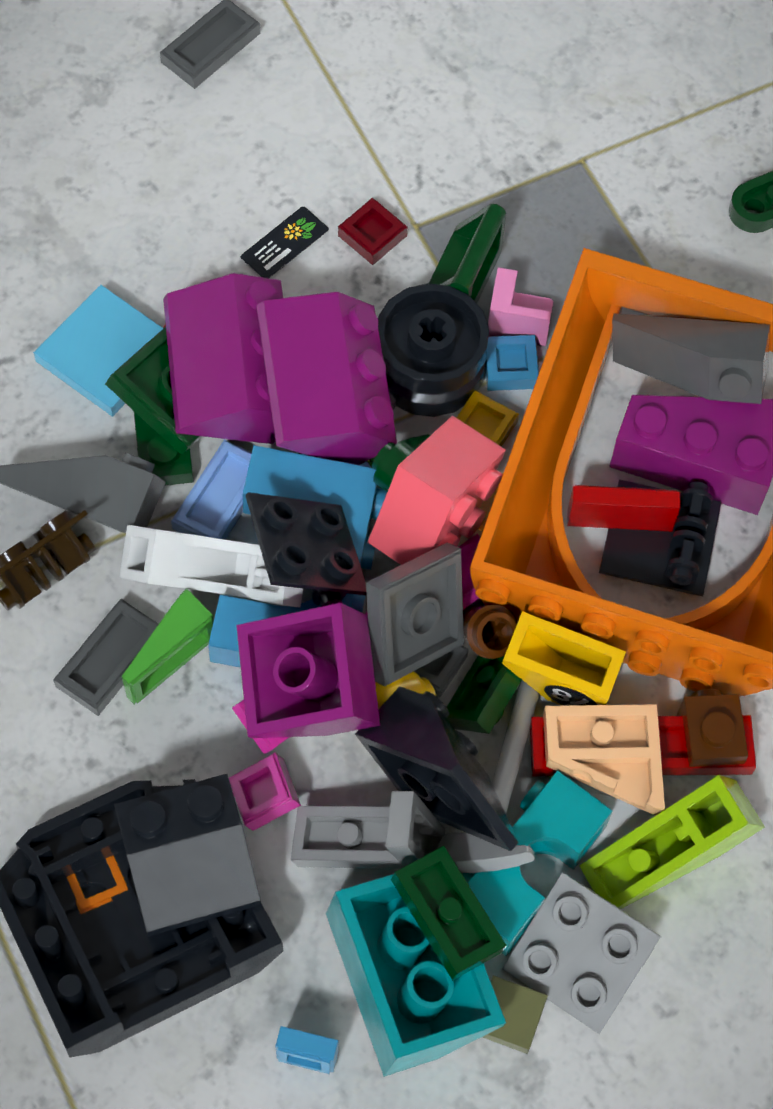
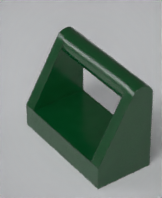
M489 204L456 226L429 284L451 286L469 295L476 304L478 303L501 254L506 211L498 204Z

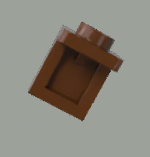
M703 689L684 697L677 716L683 717L689 767L745 764L748 758L739 694L722 695V691L718 689Z

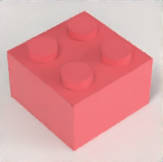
M451 416L398 465L367 543L402 565L447 542L457 547L462 535L468 539L471 538L486 515V512L480 509L483 500L487 501L492 496L502 479L503 474L497 471L506 449L456 417Z

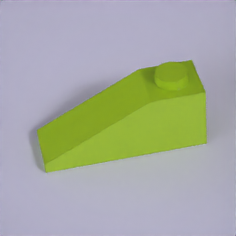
M717 775L579 865L596 894L622 909L720 857L765 828L738 782L735 779Z

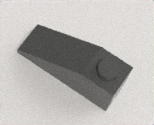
M614 313L612 318L613 362L708 400L762 403L768 370L770 324Z
M125 453L122 461L103 455L0 465V484L77 515L86 510L88 515L85 518L125 534L127 525L147 528L166 482L152 474L154 464L128 453Z

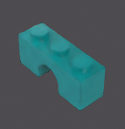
M557 770L546 785L538 780L531 787L519 806L525 812L512 829L518 841L517 845L531 847L534 855L546 854L556 857L574 870L606 829L612 810ZM520 866L497 871L463 873V877L507 945L502 952L503 955L507 956L527 930L544 903L545 897L527 884L521 874Z

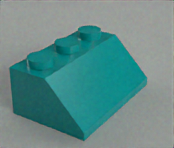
M394 874L335 891L325 913L384 1077L437 1060L506 1024L484 963L452 981L392 883L391 878Z

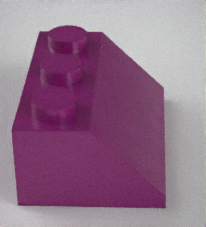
M232 273L165 295L163 302L175 430L177 434L274 444L276 439L257 305L264 300L283 298L281 280Z
M340 292L264 300L257 305V313L276 446L308 456L361 465L374 458L386 444L392 442L396 445L394 413L390 403L386 365L383 360L378 331V318L374 305Z

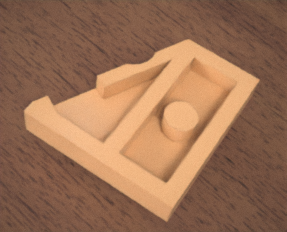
M657 704L545 706L543 719L546 767L555 771L558 770L566 776L652 815H657L664 811L665 802Z

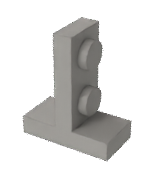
M392 791L390 807L299 806L297 808L291 861L297 867L401 869L435 851L445 835V828L414 791Z

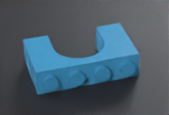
M253 445L242 494L243 513L250 514L245 497L247 492L341 505L362 569L371 570L375 547L367 543L369 539L367 537L371 519H377L387 492L377 488L378 485L373 482V476L376 471L373 468ZM347 593L342 602L363 613L366 595ZM220 595L208 645L210 662L241 668L236 625L321 606L314 604L313 599L301 603L300 607H292Z

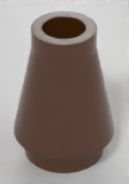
M501 605L466 607L463 610L464 636L471 649L477 655L487 659L504 656L517 626L514 614Z

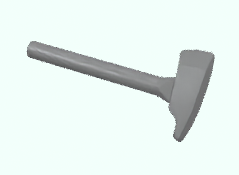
M523 680L518 688L492 780V785L505 814L507 813L531 726V717L534 715L539 693ZM447 833L436 848L437 850L445 846L461 873L497 871L517 867L532 862L535 859L534 851L529 846L516 845L512 851H508L468 833Z

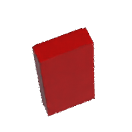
M575 485L572 488L568 505L567 526L672 532L680 510V492L663 489Z

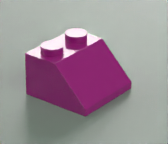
M337 603L236 625L247 735L249 738L329 736L380 726L366 614L343 603Z

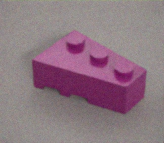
M632 395L616 438L609 467L681 491L688 489V485L691 482H702L709 486V493L713 496V500L758 515L773 477V399H762L761 404L708 400L703 397Z

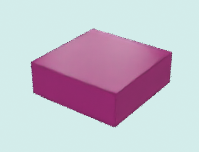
M276 752L229 777L243 823L252 831L301 806L284 758Z

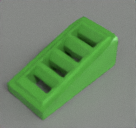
M185 589L179 595L122 675L126 696L133 704H138L209 645L214 622L213 614L188 589Z

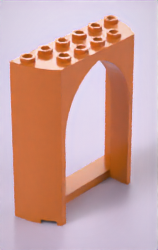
M583 248L470 566L471 579L476 590L475 593L485 606L501 605L509 609L514 614L517 623L523 611L624 650L626 654L622 663H626L631 670L641 675L656 676L660 674L679 680L681 685L689 690L718 689L722 691L723 695L739 694V696H746L773 689V514L759 556L736 584L704 606L670 618H661L602 599L587 582L574 559L566 537L562 516L563 484L612 343V318L614 313L621 314L624 307L658 317L770 324L769 351L773 352V304Z

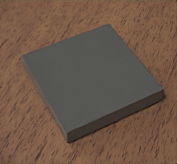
M447 542L366 582L368 626L375 682L387 686L464 644L461 548Z

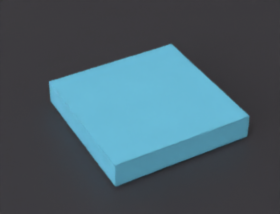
M100 285L33 353L38 364L113 417L126 403L111 391L105 383L112 373L163 328Z

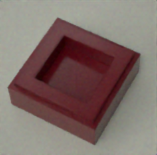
M372 197L338 226V237L370 264L374 265L407 237L408 226Z

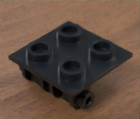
M620 479L617 486L624 488L661 489ZM691 482L688 485V489L680 493V510L672 532L608 528L599 573L703 597L721 502L713 500L707 484Z
M247 492L245 497L270 585L312 589L313 602L321 607L343 603L342 599L347 593L367 595L366 582L341 505Z

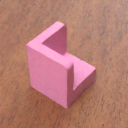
M498 267L489 311L488 337L535 335L536 345L546 346L553 300L546 297L516 293L515 286L518 271Z

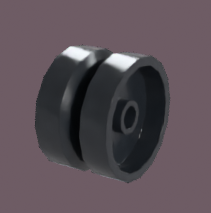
M429 283L406 288L388 300L378 316V331L383 360L386 365V379L390 402L412 415L437 417L458 411L466 404L473 392L480 389L483 383L489 327L483 310L469 295L451 286Z

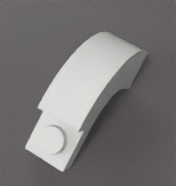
M127 525L119 578L147 584L231 595L284 606L300 607L303 588L270 585L258 544Z

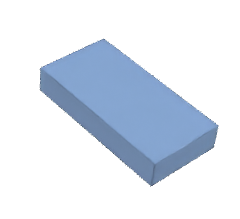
M224 439L171 520L172 529L180 533L226 539L243 513L242 494L252 453Z

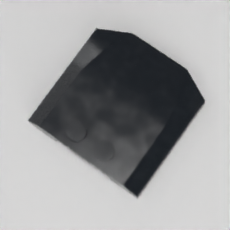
M149 780L131 781L28 829L16 843L17 851L0 869V909L69 1058L99 1053L258 974L284 951L282 940L262 903L259 906L148 937L114 804L182 785L152 786V781ZM183 780V785L194 783L196 780ZM114 855L129 890L111 897V902L80 914L76 905V898L67 877L75 874L85 899L113 888L117 884L106 858Z

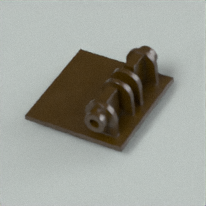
M65 510L33 534L37 543L27 549L22 541H20L0 555V585L3 588L0 590V603L7 611L15 606L19 609L23 608L27 602L42 593L24 568L25 566L45 591L51 588L47 577L35 562V559L38 557L57 581L60 582L64 579L62 571L48 550L66 574H69L83 563L90 561L89 554L96 550L94 544L85 533L76 537L71 530L88 515L86 510L74 518H71Z

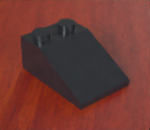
M399 687L378 709L380 726L360 729L355 733L356 737L398 791H414L438 821L508 851H512L518 844L517 838L488 774L475 758L478 754L476 746L468 737L453 728L447 720L450 712L438 697L428 691L420 694Z

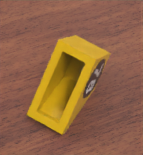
M522 611L502 664L546 700L558 705H606L626 651Z

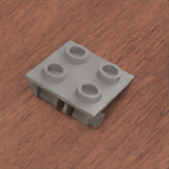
M562 872L502 969L531 989L548 995L547 999L600 1034L641 967H643L661 936Z

